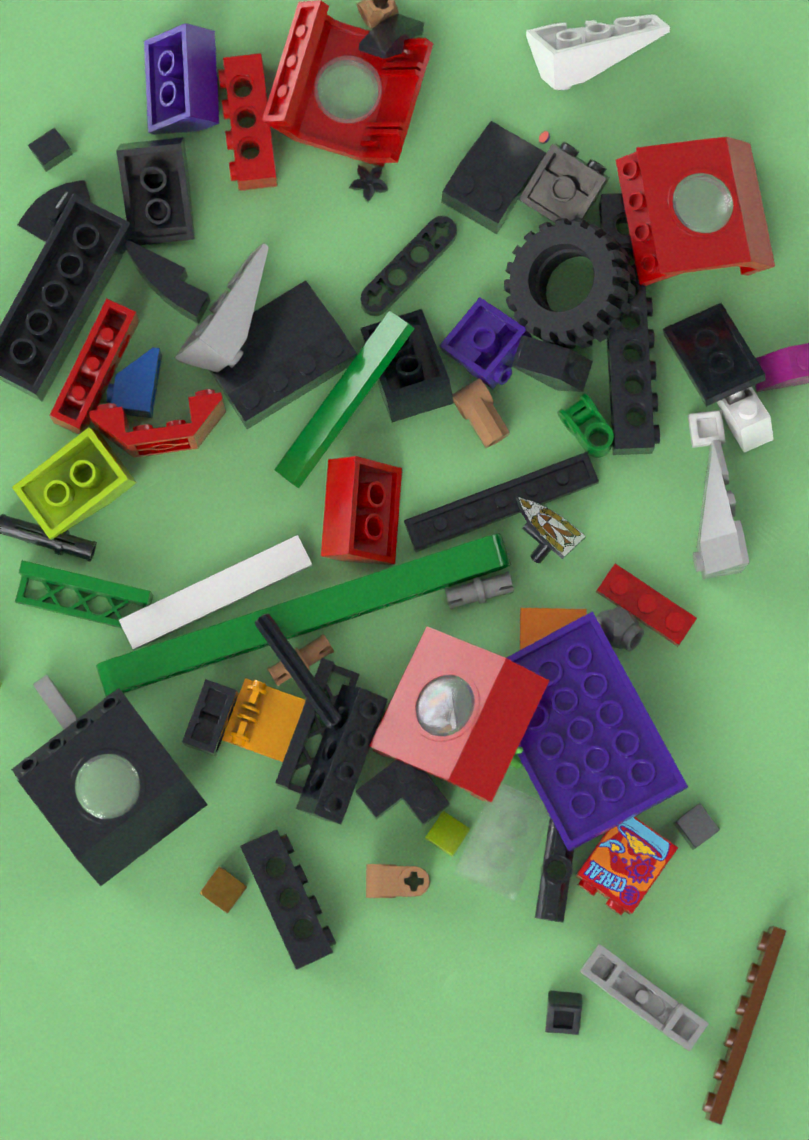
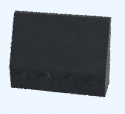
M305 280L254 311L247 339L240 348L243 351V355L232 368L227 365L218 373L210 372L246 429H249L347 369L357 356V353L340 326Z

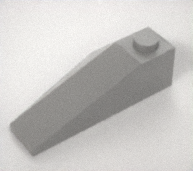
M265 243L248 256L230 280L227 287L231 291L226 290L210 307L209 310L214 314L207 316L201 325H197L175 356V359L179 362L218 373L227 365L232 368L243 355V351L240 348L248 336L269 249Z
M720 440L713 441L709 448L696 547L697 552H693L694 567L696 572L701 571L702 579L741 573L750 563L741 520L734 521L733 519L736 515L734 493L731 490L726 491L725 485L729 484V473Z

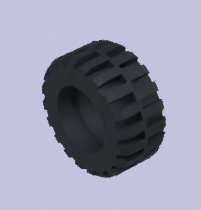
M560 218L555 221V226L549 222L539 225L540 231L535 234L530 231L524 236L525 244L522 247L518 245L515 247L512 253L516 257L513 263H507L505 270L510 274V279L504 280V291L511 294V296L507 297L506 302L509 309L515 312L513 316L520 325L526 327V331L542 341L569 349H574L576 345L581 348H587L592 346L593 339L599 342L609 337L607 333L609 329L617 330L622 325V322L619 321L623 313L629 314L632 306L627 303L628 298L635 297L636 287L630 283V280L636 278L635 271L628 264L631 259L627 252L620 247L621 244L595 224L590 225L582 219L575 218L571 222L567 218ZM570 258H588L592 262L594 269V281L590 293L581 304L571 310L564 312L553 311L549 307L546 295L547 284L551 274L562 262Z

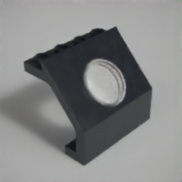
M120 688L105 697L100 703L11 769L22 788L76 859L100 887L208 805Z

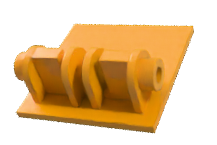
M245 678L222 740L283 762L306 700L266 686L263 682Z

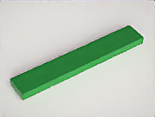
M388 311L274 470L297 488L301 487L413 332L414 327L391 311Z

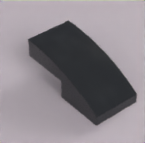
M401 14L393 15L374 27L359 43L358 50L383 59L403 53L405 40L423 35L424 22Z

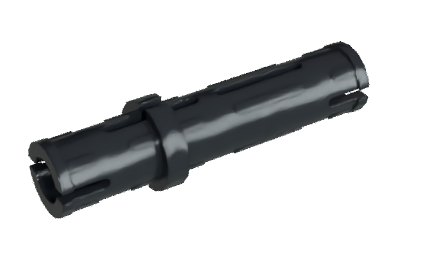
M1 514L0 535L3 534L52 549L58 555L66 553L90 562L93 559L97 546L96 541L71 535L69 530L55 537L54 540H50L40 525L13 518L6 514Z

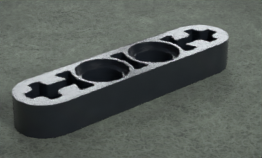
M438 216L432 219L364 288L361 293L360 302L365 313L371 316H379L385 313L453 244L457 229L452 219L446 216ZM438 226L441 229L445 226L449 227V237L440 236L435 241V247L438 249L434 250L429 241L436 236L435 227ZM415 247H424L429 252V257L426 261L418 263L411 258V251ZM396 269L404 271L407 276L405 283L398 286L393 285L388 280L389 273ZM380 282H383L387 290L394 293L390 296L388 291H386L381 296V306L377 304L368 305V295L377 296L382 291V286L379 285Z

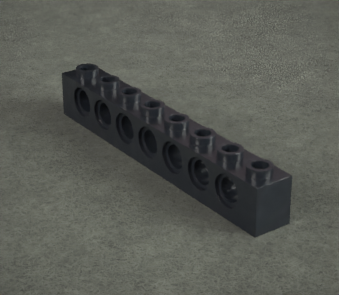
M622 193L601 194L599 201L600 228L621 244L620 247L635 262L630 234H620L616 229L618 224H628ZM636 263L632 265L636 278L630 280V283L636 287L637 295L633 298H628L627 303L632 307L628 315L624 313L621 315L619 321L621 322L622 319L631 317L637 321L638 328L628 330L623 325L617 330L611 328L607 331L609 337L606 339L611 429L614 434L612 444L613 455L652 454L655 444H660L659 424L654 425L653 412H658L657 392L652 393L651 380H656V362L650 361L649 348H654V330L648 329L647 317H652L653 314L652 297H646V285L639 284ZM627 349H634L639 353L640 359L636 362H630L624 358L623 352ZM631 380L637 381L641 385L642 391L638 394H631L626 390L625 383ZM632 412L639 413L643 417L644 423L640 426H633L627 421V415Z

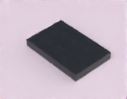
M722 303L663 328L666 340L706 407L766 380L763 369Z

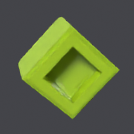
M442 811L425 839L453 857L471 829L445 811Z

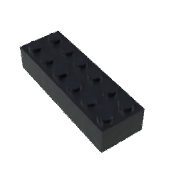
M74 193L72 194L0 324L1 381L40 401L44 400L126 251V241H131L135 234V230L130 222Z

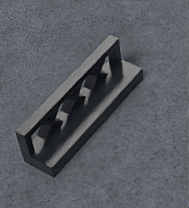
M321 658L314 678L323 691H327L331 702L335 705L338 695L333 697L328 686L332 673L350 678V686H356L360 674L339 667L333 661ZM308 699L305 701L275 782L277 786L299 794L302 793L304 787L292 783L295 772L307 765H310L311 768L314 758L310 759L305 748L307 740L320 733L323 737L326 726L321 727L317 718V712ZM315 721L318 730L310 733ZM304 752L307 761L299 764L301 756Z

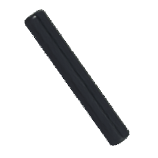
M267 613L259 617L255 621V626L325 725L328 728L336 726L342 720V716L270 614Z

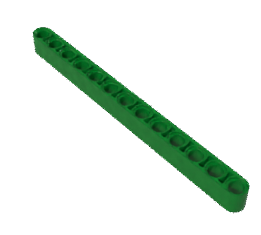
M492 534L108 659L96 665L105 697L112 694L118 688L123 693L269 646L255 626V621L264 614H270L288 640L472 580L473 578L497 572L509 567L511 562L501 534Z

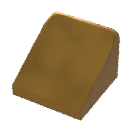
M219 866L200 891V894L228 914L247 886Z

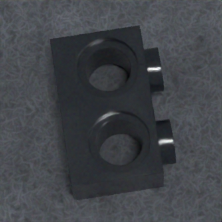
M205 679L182 743L185 746L216 757L239 696L238 691Z

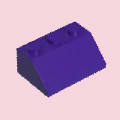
M184 23L145 40L148 133L199 132L219 124L215 31Z

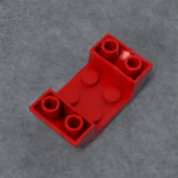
M205 389L195 392V396L188 397L192 423L186 424L185 420H172L166 422V427L153 428V425L145 424L133 427V431L130 432L129 421L123 407H117L114 403L98 405L97 410L89 411V414L97 431L130 456L136 458L198 449L224 416L226 409L221 392L215 393L213 389Z

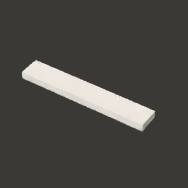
M297 535L119 619V622L134 651L312 566V563Z

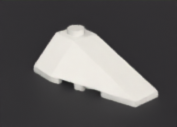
M656 15L617 18L612 25L596 23V20L585 21V27L567 29L566 23H557L527 30L526 37L541 78L554 90H567L572 85L586 82L669 33L670 26Z

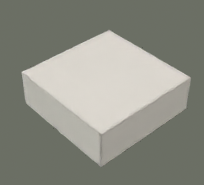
M721 410L688 415L692 448L711 446L715 440H720L721 444H725Z

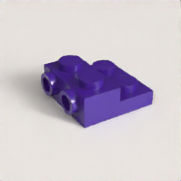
M479 297L439 347L443 353L464 366L469 374L477 379L480 378L485 385L494 389L498 383L503 385L510 379L512 363L521 336L531 338L532 336L526 331V327L520 325L517 321Z

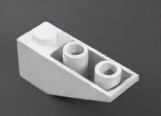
M752 387L717 402L731 433L744 453L774 440L771 416Z

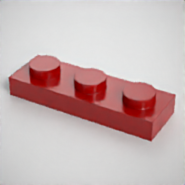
M617 564L613 565L596 590L598 594L616 606H621L631 612L638 621L677 647L697 619Z

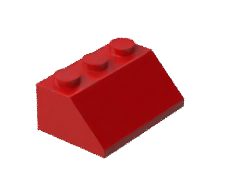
M358 456L328 459L321 557L344 562L395 565L402 468Z

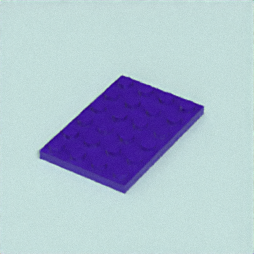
M593 611L507 657V659L550 680L518 746L523 748V752L517 755L568 851L579 847L688 788Z

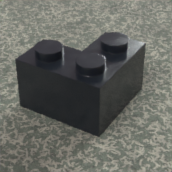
M395 760L355 791L356 795L376 820L403 800L421 825L424 826L450 804L425 771L399 760Z

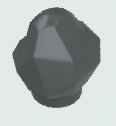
M620 606L601 611L596 616L612 647L625 648L628 651H632L640 643L644 635V629L639 627V622L628 610Z

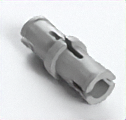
M505 572L504 574L482 580L479 577L473 578L471 583L445 588L449 608L453 609L454 607L477 601L479 604L485 603L488 598L513 593L514 589L509 572Z

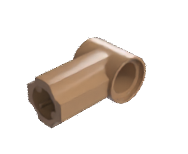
M362 0L356 4L363 21L370 29L398 13L395 0Z
M480 378L452 394L458 411L465 420H469L485 448L497 444L510 434L501 416L493 406L494 401L489 390Z

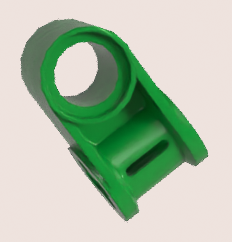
M586 393L580 395V400L566 410L560 409L557 412L564 426L575 436L590 456L601 458L610 452L614 439L613 431ZM594 434H602L606 437L607 443L603 446H595L589 438Z

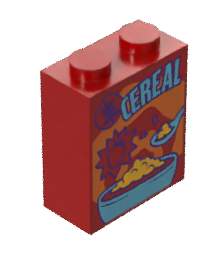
M633 817L604 833L575 876L580 879L577 885L592 896L598 892L608 900L605 905L620 916H622L624 911L630 915L635 911L678 847L642 821Z

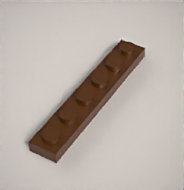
M771 926L768 932L762 931L756 950L761 951L758 962L757 964L752 962L749 967L746 982L750 983L746 996L741 994L737 1002L735 1014L739 1015L736 1027H730L727 1032L724 1046L728 1047L725 1059H719L715 1067L713 1078L717 1079L714 1092L708 1091L703 1103L702 1111L707 1112L706 1120L722 1124L786 930Z

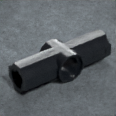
M549 818L534 918L564 923L574 849L568 851L551 818ZM552 861H559L565 867V875L560 880L552 879L547 872V867Z

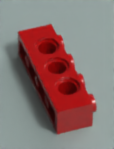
M262 54L224 57V69H218L220 89L227 88L228 99L222 100L224 119H230L231 130L225 131L227 150H234L235 161L229 162L231 181L238 182L239 191L276 187L277 179L271 128L262 122L267 105ZM240 87H248L252 90L246 97H240L235 94L236 90ZM245 117L253 118L256 121L249 128L241 127L239 122ZM248 148H255L259 151V154L253 159H247L242 156L243 152Z
M106 298L49 416L53 423L76 434H81L88 428L91 422L89 411L97 410V406L100 404L140 322L136 311Z

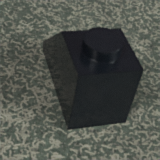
M521 336L512 367L557 391L583 392L593 361L569 348Z

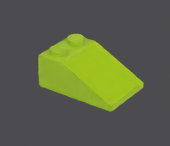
M88 427L12 486V488L48 538L52 540L112 503L137 482L101 433Z

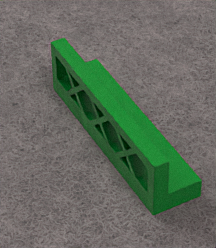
M22 560L19 569L21 580L15 602L122 628L119 620L109 618L108 616L116 613L117 617L121 619L122 616L118 610L128 604L145 608L151 605L153 594L148 590ZM29 579L42 582L48 593L37 600L26 598L25 593ZM48 584L59 587H57L54 590H51ZM66 588L74 590L80 599L79 602L69 608L61 606L55 597L56 594ZM80 592L89 593L90 595L83 598ZM97 596L105 597L112 609L102 615H96L91 612L87 602ZM49 598H52L55 604L47 603L44 601L48 600ZM111 599L122 601V603L115 606ZM83 605L87 612L76 609Z

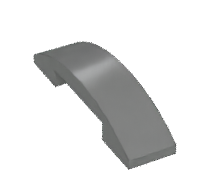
M598 944L579 971L620 1003L688 1051L692 1049L709 1024L600 944Z

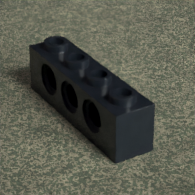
M342 684L334 705L342 716V720L332 728L326 726L298 801L297 810L325 821L342 824L370 749L369 745L375 735L387 703V698L361 687Z
M276 829L240 846L295 969L298 970L332 954L331 946L335 945L336 941L329 926L327 925L322 928L317 918V915L321 914L322 910L315 895L307 896L303 885L308 883L301 864L294 867L289 854L295 851L287 834L280 836ZM274 858L282 859L285 862V872L279 877H272L267 872V864ZM286 889H295L299 893V902L293 908H286L281 903V894ZM302 919L311 921L314 927L312 935L306 939L298 938L294 931L296 923Z

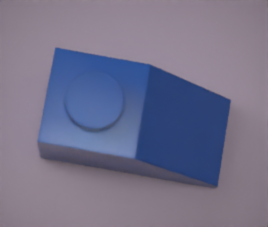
M151 348L115 375L114 384L109 383L107 403H114L117 407H123L126 415L145 418L153 417L162 360L160 348Z

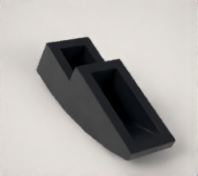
M127 240L125 243L126 251L147 284L176 311L199 324L211 302L209 294L185 282L188 277L186 268Z

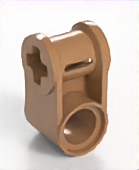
M366 864V898L416 897L424 894L429 888V875L420 867L396 866V864ZM412 872H417L418 877L424 879V884L419 885L417 891H412V887L405 883L406 878H411Z

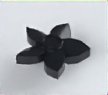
M358 165L357 174L360 179L354 180L349 188L354 190L363 189V197L367 203L372 199L374 191L378 193L388 191L387 185L380 179L382 167L373 168L369 174L365 167Z

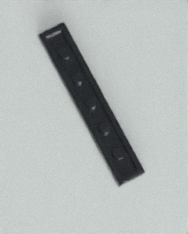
M585 452L404 520V524L414 550L418 552L521 513L516 501L517 497L532 500L543 505L599 483L589 455Z

